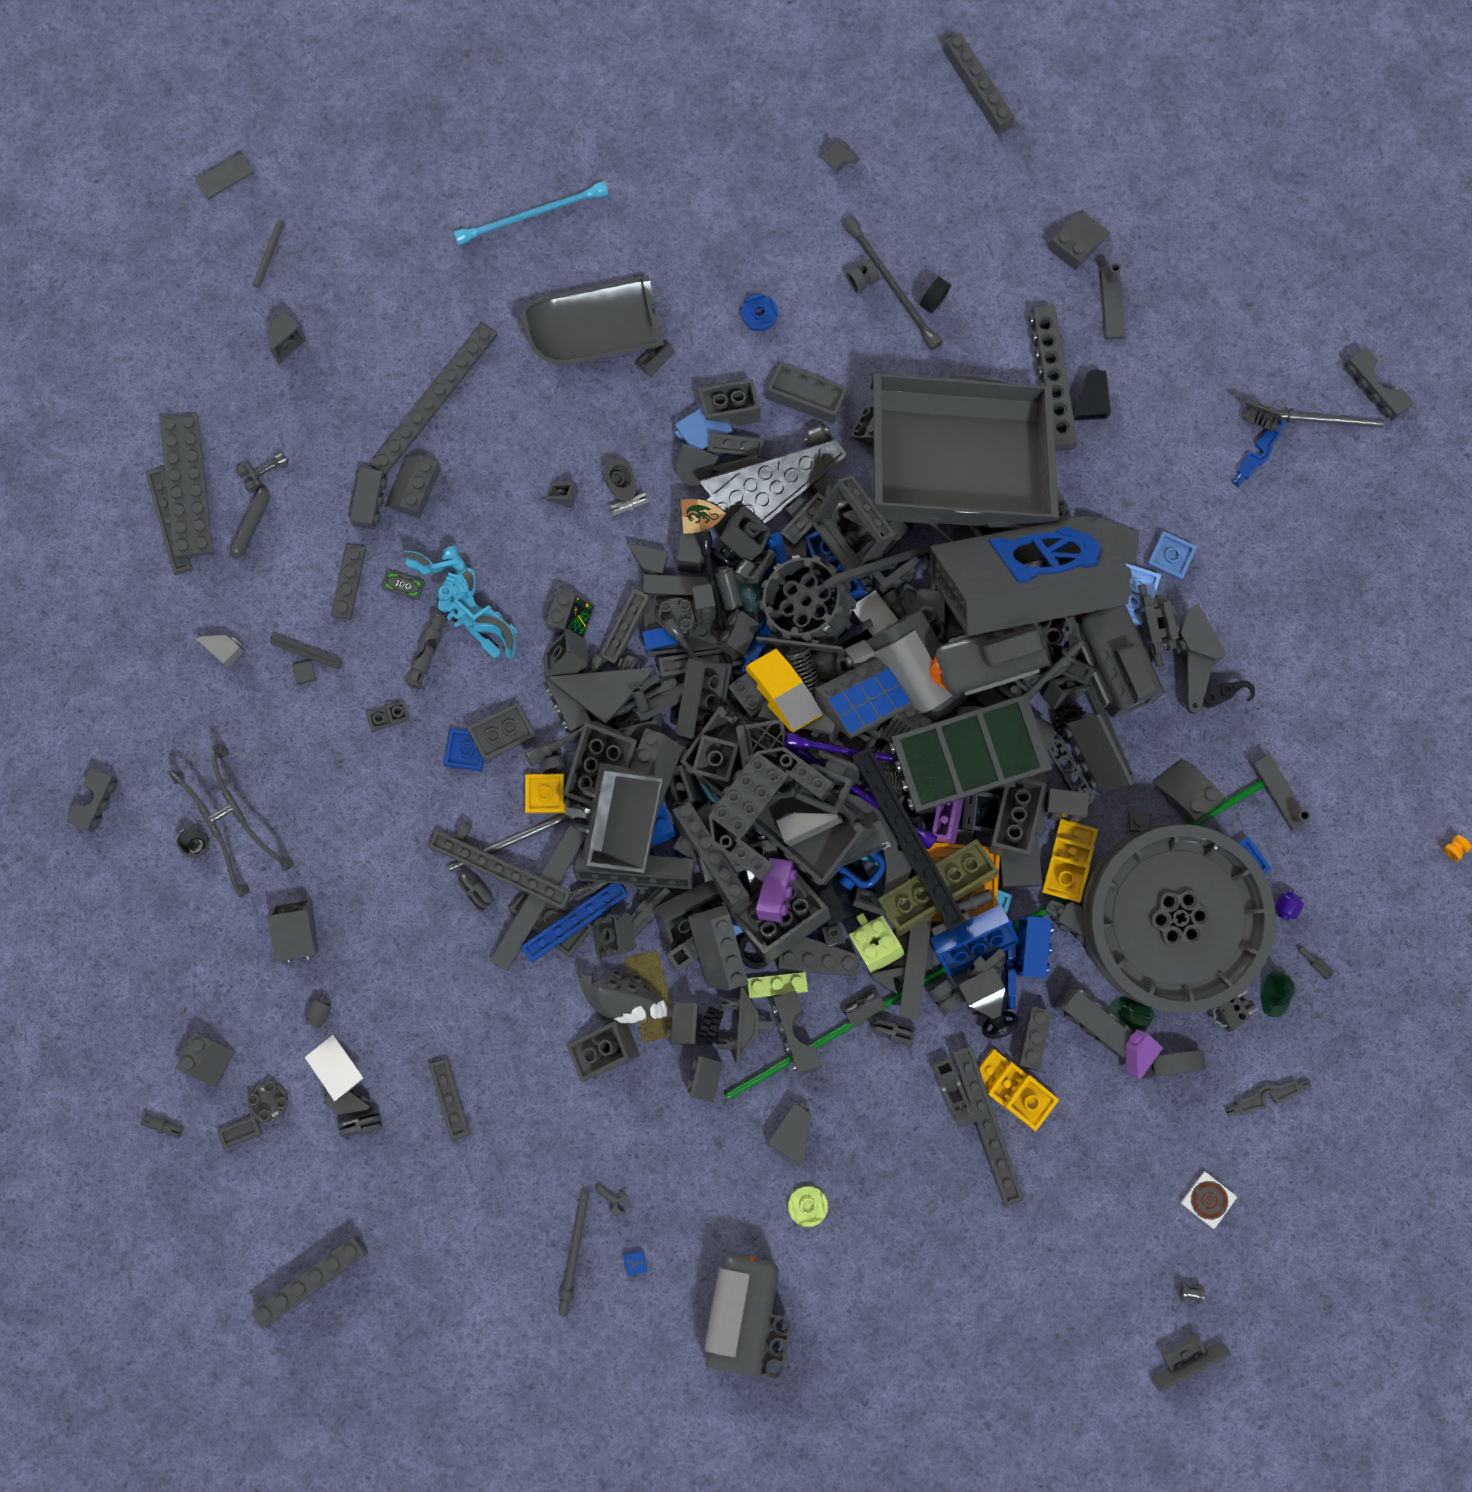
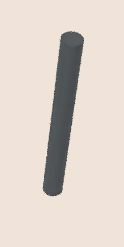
M278 220L253 283L255 287L260 288L283 229V221Z

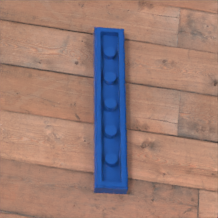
M611 883L521 946V949L530 962L534 963L629 896L621 884Z

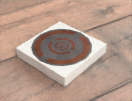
M1203 1171L1180 1204L1210 1228L1215 1229L1237 1199V1196Z

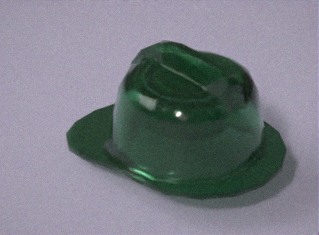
M1279 971L1271 972L1267 976L1260 1000L1262 1010L1268 1016L1280 1017L1287 1011L1290 1001L1296 993V986L1291 976Z
M1120 997L1110 1004L1111 1013L1119 1019L1118 1023L1122 1026L1126 1025L1134 1032L1136 1030L1145 1032L1155 1018L1154 1011L1150 1006L1130 998Z

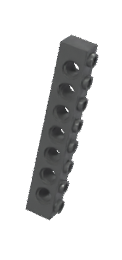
M1055 305L1034 307L1031 315H1029V325L1033 326L1034 331L1031 333L1032 342L1036 344L1034 357L1039 362L1037 375L1041 377L1042 383H1040V386L1052 387V393L1059 396L1058 398L1052 397L1055 451L1075 449L1078 441ZM1044 325L1048 329H1042L1040 326ZM1047 342L1050 346H1045L1043 343ZM1046 359L1052 360L1053 363H1047ZM1053 376L1056 380L1052 381L1048 377ZM1054 411H1060L1062 415H1056ZM1056 428H1062L1064 432L1061 433Z

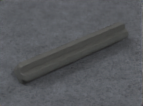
M273 635L270 640L273 646L329 667L340 669L342 665V660L283 637Z

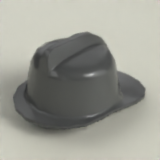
M613 459L609 462L604 478L605 484L617 499L622 501L631 500L636 493L631 466L622 459Z

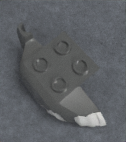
M610 970L606 979L594 980L593 973L585 974L584 971L581 972L579 982L583 994L589 1004L604 1017L610 1020L615 1019L620 1023H635L649 1016L652 1019L668 1017V1010L664 1000L643 988L647 980L646 978H642L640 975L624 974L619 970Z

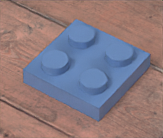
M1163 531L1147 566L1182 581L1197 546Z

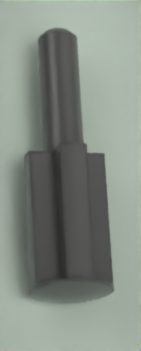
M1304 947L1298 949L1312 963L1311 966L1326 980L1333 975L1334 971L1320 958L1316 959Z

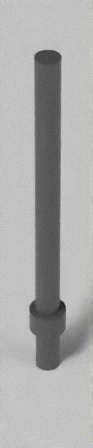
M1297 411L1279 412L1282 419L1287 420V422H1296L1297 420L1384 427L1385 420L1303 414L1297 413Z
M581 1192L564 1290H561L560 1295L562 1301L559 1315L567 1317L569 1303L573 1297L572 1286L589 1193Z

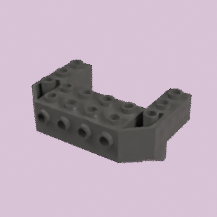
M785 747L756 751L755 754H751L745 762L747 764L745 768L735 774L733 784L723 790L721 800L715 802L709 810L711 812L709 823L712 844L761 881L766 879L775 865L747 845L748 839L744 835L784 781L788 780L791 783L794 779L822 801L835 786L833 782Z

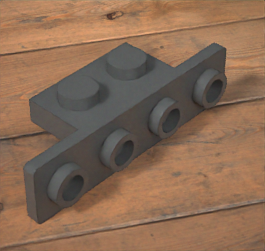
M1196 1334L1161 1353L1168 1369L1152 1377L1151 1381L1158 1391L1162 1392L1180 1381L1188 1379L1195 1373L1205 1370L1212 1364L1222 1361L1231 1355V1352L1222 1341L1205 1349L1201 1338Z

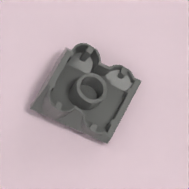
M625 912L610 914L605 918H597L592 922L597 958L601 959L631 952L635 949L637 944L635 943L632 925L634 917Z

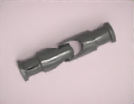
M431 614L432 620L424 632L418 650L419 653L411 667V675L409 680L405 682L408 686L422 689L421 684L424 676L429 671L432 657L440 642L444 623L448 621L446 617L440 614ZM430 640L433 647L425 646L426 641Z

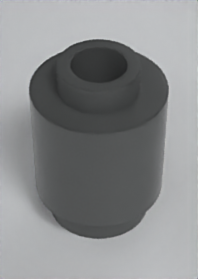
M318 998L317 1001L313 1000L306 1015L307 1020L305 1023L321 1028L322 1024H325L332 1008L328 1006L329 1001Z

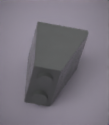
M312 899L273 905L267 915V921L276 962L288 963L295 958H313L318 951Z

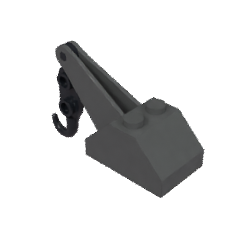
M1197 604L1189 608L1180 618L1178 624L1180 634L1178 635L1179 638L1176 639L1177 648L1173 649L1177 656L1180 655L1181 659L1184 660L1187 711L1190 714H1197L1202 707L1213 708L1231 699L1243 687L1250 690V696L1247 698V701H1251L1255 696V687L1252 683L1245 680L1222 683L1206 691L1212 666L1218 663L1226 655V652L1200 605Z

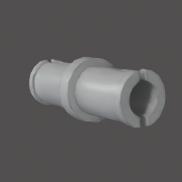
M645 492L634 496L629 501H621L610 505L613 510V515L616 516L628 510L630 512L634 511V508L649 502Z

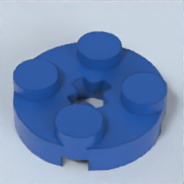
M755 294L747 298L741 310L744 324L752 331L767 330L777 320L778 308L775 301L764 297L765 295ZM757 309L765 312L762 316L756 315Z

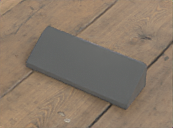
M240 153L195 181L208 200L254 172L244 155Z

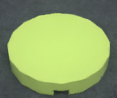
M803 1186L791 1194L788 1201V1211L791 1218L797 1224L804 1227H813L820 1224L828 1212V1202L825 1195L819 1189L813 1186Z

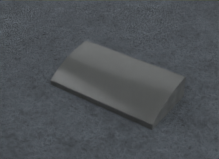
M780 362L767 388L765 398L834 424L848 388Z

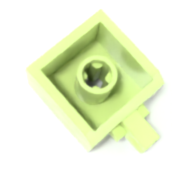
M863 913L856 917L861 927L849 934V937L871 974L905 955L902 946L883 915L869 922Z

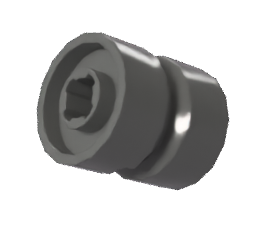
M869 259L859 264V268L854 267L846 272V278L856 293L867 288V284L872 285L880 280L876 266Z
M557 740L540 743L536 745L535 748H540L545 745L549 746V744L551 745V743ZM561 748L551 751L539 763L542 774L553 773L565 768L563 756L559 755Z
M947 979L928 993L934 1002L939 1003L938 1008L944 1016L965 1002L960 993L954 991L955 986L950 979Z

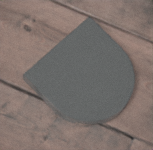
M683 444L676 461L678 477L687 485H701L699 481L712 475L718 454Z

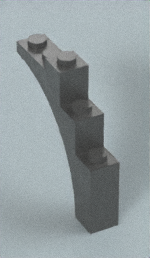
M837 787V790L833 789L838 795L842 790L841 787ZM848 794L845 801L869 821H881L891 846L882 850L886 869L884 871V884L881 895H885L909 880L912 866L902 847L900 851L897 850L899 842L888 822H885L886 818L883 813L859 796Z

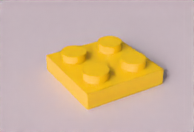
M564 774L525 775L526 814L564 813Z

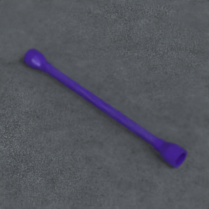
M786 733L784 738V747L793 750L812 748L846 755H855L863 750L822 742L817 743V741H810L793 733ZM873 752L877 760L897 761L895 755ZM906 757L908 765L925 767L941 775L951 776L945 759L928 761Z
M789 749V751L806 762L815 763L822 767L826 765L814 757L808 749ZM853 784L851 792L882 812L871 795ZM915 827L923 844L930 850L938 837L930 831Z

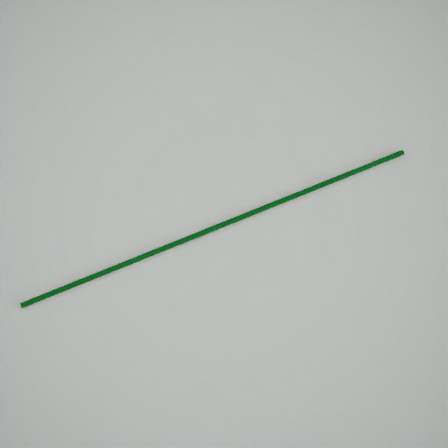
M1260 780L1222 802L1197 822L1195 826L1202 824L1265 787L1263 782ZM1089 881L1086 882L1083 893L1086 891ZM1058 898L1055 901L1060 904H1065L1070 900ZM1046 906L1029 916L1039 918L1048 914L1044 910ZM1019 922L1014 924L1015 932L1018 931ZM942 966L926 975L923 986L946 974L945 968ZM902 990L883 1001L885 1004L884 1009L901 1000ZM846 1022L807 1046H815L817 1049L855 1026H851L849 1022ZM792 1054L726 1092L727 1100L729 1101L790 1065V1061L794 1060Z

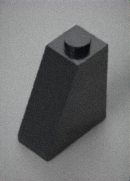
M1095 369L1087 372L1073 410L1074 421L1108 419L1111 409L1106 371Z

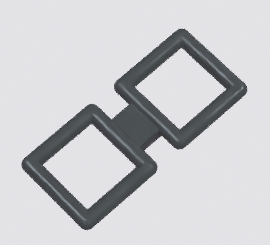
M864 733L853 737L866 742L864 749L870 747L872 750L876 743L874 737ZM818 750V756L828 760L825 767L812 763L810 766L823 776L843 783L842 790L834 805L804 794L806 788L802 785H799L794 797L836 815L854 784L853 779L844 776L847 768L855 772L860 771L854 762L830 752Z

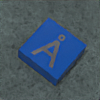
M644 1251L624 1255L627 1276L647 1272Z

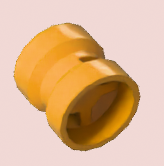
M1456 835L1452 839V843L1447 844L1443 851L1451 860L1459 862L1463 858V854L1469 852L1472 846L1463 836Z

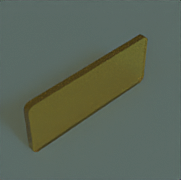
M654 951L626 958L627 974L640 975L642 978L647 979L643 988L664 1000L669 1017L671 1004L659 953ZM649 1016L638 1021L642 1041L647 1043L667 1038L668 1028H672V1020H668V1017L652 1019Z

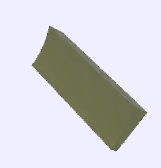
M977 839L935 864L956 902L998 877L999 872ZM917 875L877 900L899 937L937 914Z

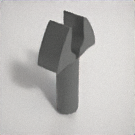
M602 1185L597 1187L596 1192L612 1203L613 1209L610 1211L611 1213L626 1214L618 1208L617 1202H623L630 1208L629 1200L625 1194L621 1197H616Z

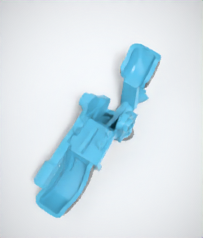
M457 545L448 546L442 553V560L445 562L433 564L421 553L405 551L406 566L409 569L420 572L422 575L454 569L456 574L448 573L443 586L438 590V598L440 599L438 609L443 613L450 612L447 616L448 620L452 617L458 619L454 626L459 627L463 624L467 631L481 644V648L493 659H497L500 656V650L489 639H485L478 632H489L497 635L504 644L506 657L514 658L517 630L511 624L508 625L502 615L497 611L494 612L489 605L481 608L475 603L473 596L475 594L476 574L472 568H467L459 556Z

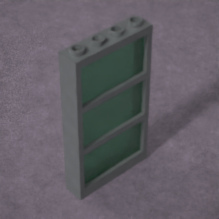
M1027 694L893 736L890 739L891 743H888L891 754H895L897 759L894 762L898 773L901 772L903 780H901L902 788L909 795V799H907L909 809L914 810L915 814L1052 770Z

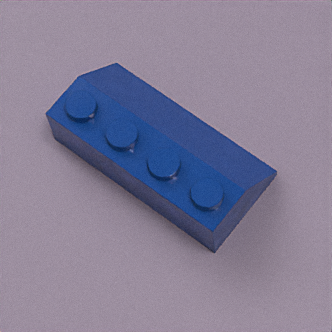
M1002 904L974 916L950 931L946 930L930 937L935 952L949 976L974 966L973 963L980 956L987 960L999 949L1004 952L1021 944Z

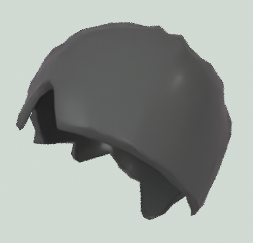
M183 829L177 836V847L188 858H198L210 849L209 843H207V836L200 830Z

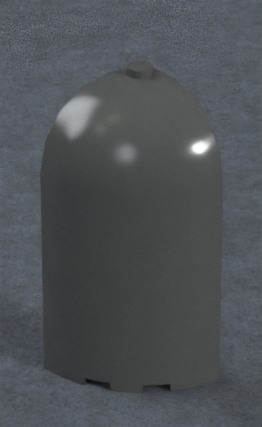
M648 275L540 298L523 308L521 312L522 320H519L521 331H525L531 349L542 360L555 365L575 364L664 345L657 313L655 310H652L655 302Z

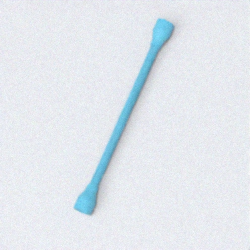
M602 181L585 190L584 193L582 192L569 198L567 197V199L564 198L560 201L558 200V202H552L545 206L543 205V207L519 213V215L510 216V218L495 221V223L486 224L484 227L460 229L454 231V235L459 246L468 243L477 235L489 232V230L492 231L496 228L498 229V227L531 218L546 211L548 212V210L551 211L585 198L608 196V190L605 182Z

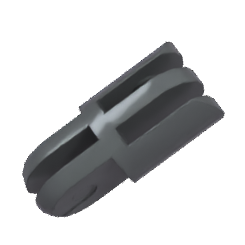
M463 872L458 877L459 886L479 912H483L494 901V898L471 872Z
M876 1020L873 1023L875 1026L872 1028L874 1034L889 1038V1041L912 1047L913 1042L911 1040L915 1036V1027L883 1020Z
M379 1109L357 1115L354 1119L340 1123L338 1130L342 1131L339 1132V1135L341 1137H350L356 1134L364 1135L383 1129L382 1124H379L381 1123V1118L378 1116Z

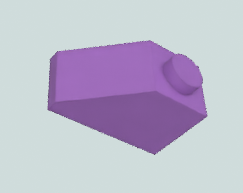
M1136 1030L1125 1045L1126 1073L1139 1080L1163 1049L1149 1034Z

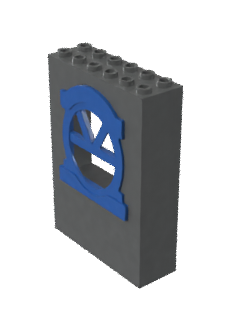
M1086 516L930 546L932 581L967 636L1129 604L1131 570ZM1055 558L1075 560L1067 564L1060 565ZM1046 560L1051 567H1032L1024 564Z

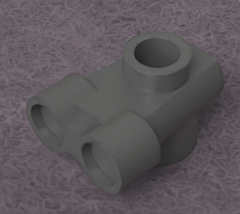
M594 655L591 665L587 663L586 667L581 669L580 674L601 672L608 660Z

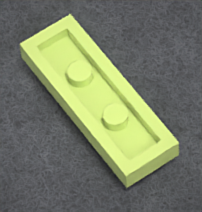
M806 972L747 978L750 999L784 995L795 990L797 993L808 992Z

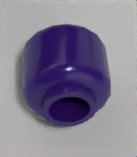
M1290 891L1281 893L1275 904V910L1279 912L1277 916L1286 921L1289 918L1297 919L1304 906L1303 901H1301L1302 897Z

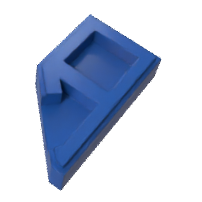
M662 628L642 632L646 651L680 644Z

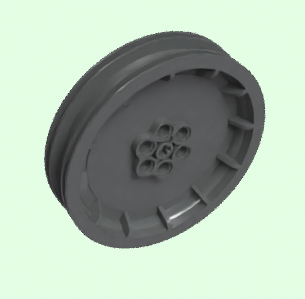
M1161 825L1146 828L1129 835L1113 846L1100 860L1089 879L1084 894L1082 906L1083 934L1089 954L1099 972L1116 990L1126 997L1143 1005L1168 1012L1195 1013L1221 1006L1237 997L1261 972L1270 954L1275 935L1276 912L1273 894L1261 867L1251 854L1236 841L1206 827L1195 825ZM1185 895H1188L1189 897V903L1187 905L1183 903V897ZM1168 896L1170 899V904L1166 907L1164 905V899ZM1197 911H1199L1201 915L1198 921H1196L1194 918V914ZM1160 914L1162 916V922L1158 925L1156 923V917ZM1176 915H1179V917H1181L1180 921H1177L1178 919H1176ZM1189 929H1191L1193 932V935L1190 939H1188L1186 936V933ZM1169 931H1172L1174 935L1171 941L1167 939Z

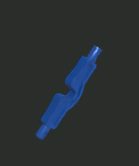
M1284 421L1278 431L1272 432L1267 430L1257 441L1255 447L1261 451L1262 455L1249 452L1238 469V476L1232 484H1236L1239 487L1244 479L1247 480L1256 467L1261 466L1267 461L1271 455L1273 444L1281 435L1280 430L1285 425Z
M766 616L763 617L744 656L743 662L745 664L742 667L744 673L746 666L759 659L766 649L765 644L758 643L756 636L769 638V634L773 632L766 625Z
M1010 920V922H1011V924H1012V926H1013V928H1014V921H1015V920ZM1015 946L1006 950L1007 1009H1016Z

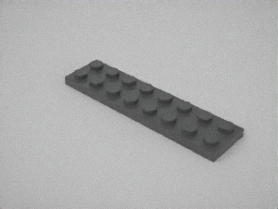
M198 415L160 417L174 558L213 554Z

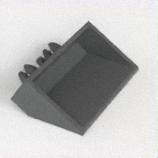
M599 764L595 788L582 787L584 795L593 797L592 806L583 807L582 809L583 813L590 814L588 823L578 822L575 824L578 831L586 833L582 853L586 866L646 873L664 778L619 765Z

